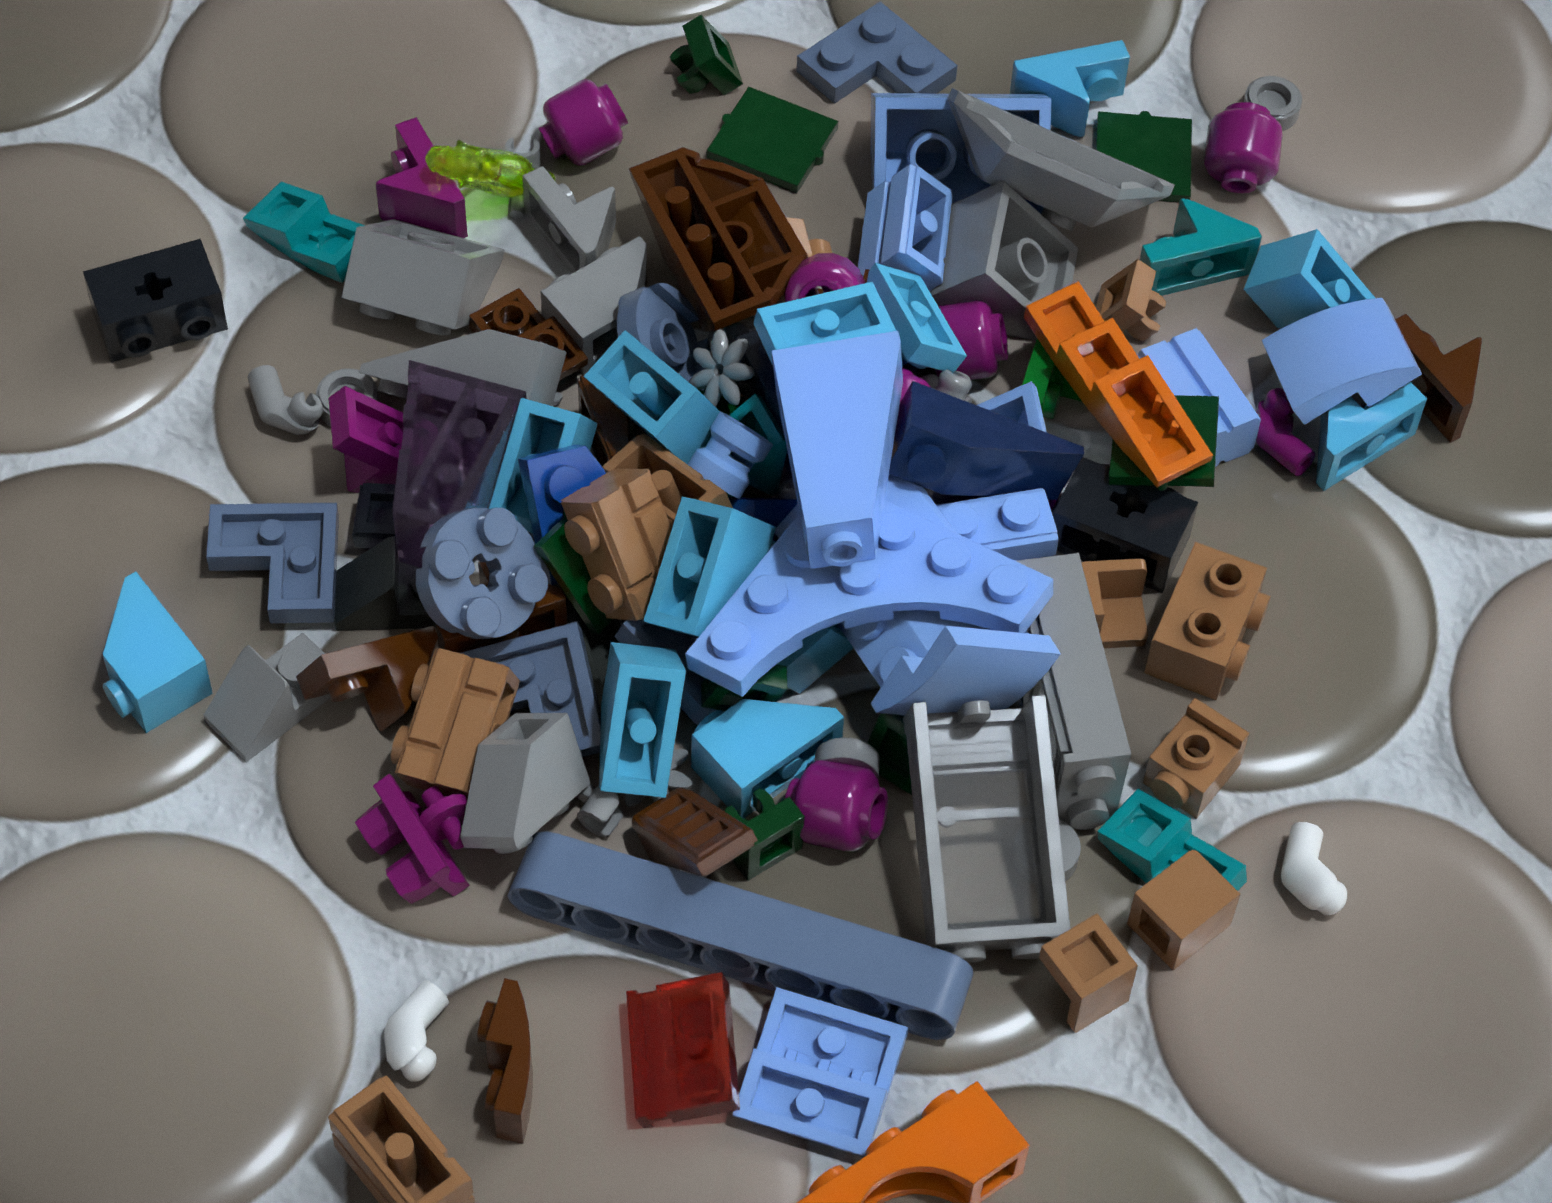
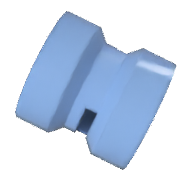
M720 411L710 427L712 437L705 447L696 449L687 465L699 472L705 480H710L726 493L740 499L750 483L748 473L755 463L764 461L773 444L743 423Z

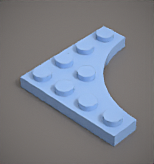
M887 500L884 502L876 559L859 561L842 567L828 566L810 569L800 514H798L685 653L687 668L743 697L758 679L772 667L802 648V639L838 623H842L844 629L867 623L892 620L893 611H939L940 619L969 623L991 630L1025 633L1053 596V578Z

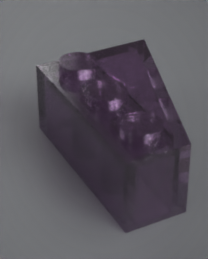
M409 360L407 401L404 404L403 439L402 448L399 450L393 504L399 562L422 568V556L426 547L420 548L427 531L442 517L470 508L489 509L520 399H527L526 391Z

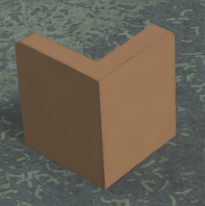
M1124 559L1081 562L1103 647L1144 646L1148 638L1142 593L1147 575L1145 560Z
M1190 850L1135 892L1127 925L1172 970H1175L1230 926L1240 893L1198 851Z
M1098 913L1042 945L1039 956L1041 962L1071 1000L1066 1022L1075 1033L1129 1001L1138 965Z

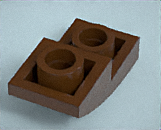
M520 288L469 315V329L473 333L490 329L542 342L566 351L559 381L588 365V357L557 319L552 316L545 320Z
M504 978L497 1002L487 1000L480 1017L477 1040L486 1043L488 1068L494 1070L486 1094L485 1109L494 1111L496 1138L523 1144L529 1123L533 1089L529 1021L518 981Z

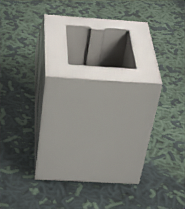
M640 236L620 247L606 250L597 260L572 274H565L556 278L547 288L541 290V309L544 319L547 320L554 316L588 357V365L579 369L583 375L590 370L618 338L617 315L620 297L641 287H646L647 243Z
M515 713L478 744L460 836L464 848L494 849L497 853L506 854L526 847L532 842V835L551 818L564 813L569 808V802L590 784L568 713Z

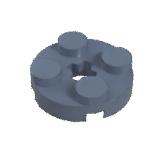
M657 283L649 287H641L620 297L617 315L618 337L626 330L688 382L694 374L705 370L696 362L693 357V351L696 348L711 351L708 339L697 341L695 331L690 323L700 319L694 307L680 291L669 284Z
M497 507L491 509L470 508L456 511L439 519L425 534L420 548L426 547L422 556V568L416 569V588L424 609L442 629L450 633H460L466 637H472L470 639H489L504 636L519 628L533 612L536 602H539L545 596L548 589V579L545 571L541 568L540 556L533 547L535 543L528 531L516 520L510 511ZM475 556L480 562H485L489 569L487 587L484 584L473 586L469 576L476 570L472 561Z

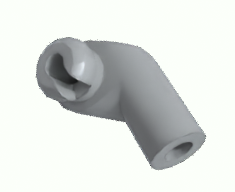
M270 365L256 367L248 374V382L262 422L295 435L307 434L317 428L319 418L323 413V405L316 395L310 393L306 401L304 392H298L292 398L284 395L277 370Z

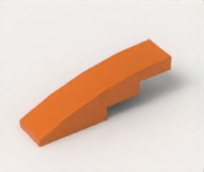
M1079 281L1026 306L1023 318L1058 370L1121 450L1156 487L1212 460L1213 454L1150 357L1147 355L1139 359L1115 320L1111 318L1104 321Z

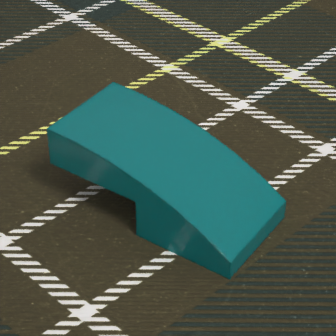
M282 181L243 217L246 226L271 246L305 267L340 283H343L346 278L356 227L365 226L331 214L322 195Z
M1137 789L1097 831L1098 840L1145 883L1151 881L1190 850L1198 851L1237 891L1247 882L1245 864L1192 835L1191 818L1140 789Z

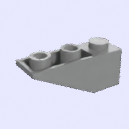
M487 329L362 363L359 373L380 379L378 387L380 392L409 400H414L416 389L435 394L433 406L467 415L469 414L471 403L491 408L488 420L513 427L521 398L550 406L553 405L567 352L542 342Z

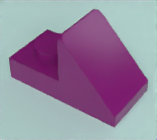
M415 117L396 124L397 150L391 152V160L396 174L380 179L375 185L379 217L383 221L396 219L461 238L468 237L465 198L419 120Z
M347 386L342 387L328 398L333 449L344 453L346 483L349 492L359 493L360 485H363V483L436 485L444 479L438 429Z

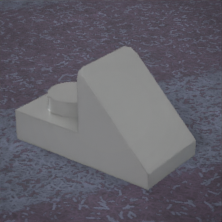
M543 166L523 175L525 214L572 273L597 260L608 250L616 224L614 187H609L577 203L569 187L564 183L558 185Z
M301 633L267 660L262 658L250 645H247L240 652L205 711V722L245 762H248L331 698L327 694L305 700L296 678L300 672L325 653L304 633Z

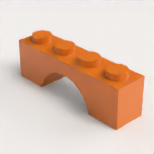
M976 1081L959 1094L951 1089L937 1096L923 1110V1118L904 1131H901L899 1127H894L882 1133L867 1148L865 1152L867 1156L846 1170L842 1165H838L824 1172L810 1186L809 1195L797 1203H884L893 1198L912 1194L936 1196L952 1203H981L1023 1174L1030 1145L979 1082Z

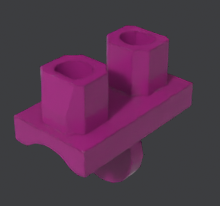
M390 774L375 783L373 787L381 800L359 817L355 824L371 848L381 856L404 839L408 842L412 851L385 869L386 875L397 893L410 904H413L432 894L440 887L454 897L470 886L442 841L447 839L454 850L464 847L460 836L467 805V796L452 794L444 797L439 787H431L424 791L421 796L428 807L423 811L415 796L410 791H402Z

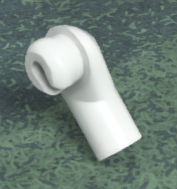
M1308 822L1294 823L1290 829L1281 869L1282 883L1291 894L1310 910H1318L1324 915L1336 914L1346 904L1347 890L1344 884L1337 881L1335 874L1318 860L1323 831L1318 826Z
M424 980L393 1013L384 1028L387 1062L394 1071L400 1069L403 1076L411 1082L422 1080L436 1066V1054L425 1045L427 1043L425 1029L449 1004L447 996L428 980Z

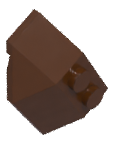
M685 147L629 168L632 181L661 254L683 295L694 307L700 319L698 322L704 332L719 330L756 315V311L759 308L775 305L784 294L793 272L804 259L808 258L805 249L764 179L722 162L702 159L698 152Z

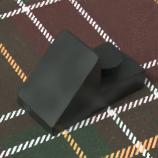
M395 536L386 538L337 570L335 596L336 631L422 629L430 626L436 628V623L424 609L416 588V569L422 568V561L399 562Z

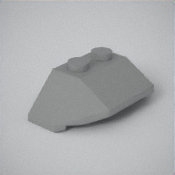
M954 88L951 89L947 98L977 176L984 182L991 184L990 187L1005 181L1022 198L1043 206L1044 209L1041 215L1049 222L1072 231L1076 221L1089 227H1095L1169 197L1175 186L1160 177Z

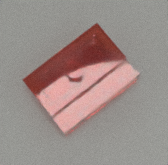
M719 972L656 985V990L638 993L637 990L626 991L635 1119L643 1128L654 1127L653 1122L671 1119L675 1123L740 1110L730 987L723 973Z

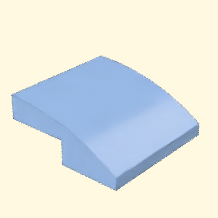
M1383 298L1359 300L1319 311L1289 324L1262 339L1291 408L1304 425L1357 392L1368 407L1422 375Z
M945 625L925 657L901 656L872 700L871 705L876 713L905 715L912 703L926 702L927 714L958 712L964 703L980 700L989 701L990 710L1007 709L1041 680L1061 653L1049 635Z
M776 987L757 1049H753L733 1111V1117L861 1157L867 1156L865 1152L873 1142L908 1035V1027Z

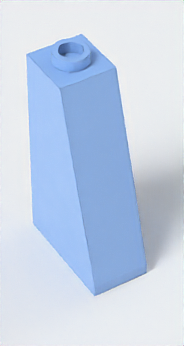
M893 331L772 350L776 395L810 569L828 566L842 567L859 561L876 559L903 386L899 332Z

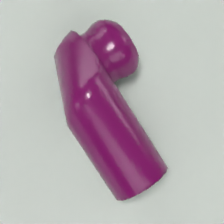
M1273 388L1268 391L1265 400H1261L1255 410L1261 419L1256 443L1295 476H1299L1310 467L1316 453L1293 435L1294 417L1292 414L1294 411L1283 388Z

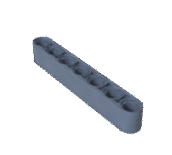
M548 831L537 832L532 835L533 840L526 849L507 895L509 901L518 910L534 918L774 992L776 987L887 1020L908 1027V1033L934 1040H945L954 1035L974 975L973 968L967 961L950 952Z

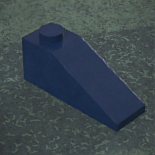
M912 381L899 405L889 474L946 495L988 497L1043 488L1048 500H1057L1084 456V447Z

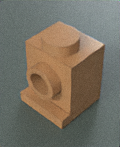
M1194 698L1188 705L1185 715L1150 755L1143 784L1151 788L1153 794L1161 802L1172 808H1181L1197 819L1240 766L1249 732L1197 698Z

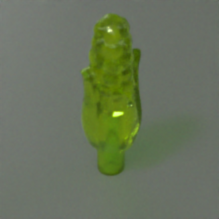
M460 140L457 141L456 147L435 145L430 148L425 156V162L429 170L437 172L441 176H446L449 179L457 180L459 188L476 189L498 197L513 198L524 195L523 175L535 170L526 158L515 152L504 149L477 147ZM547 171V172L551 175V177L555 180V175H554V173Z

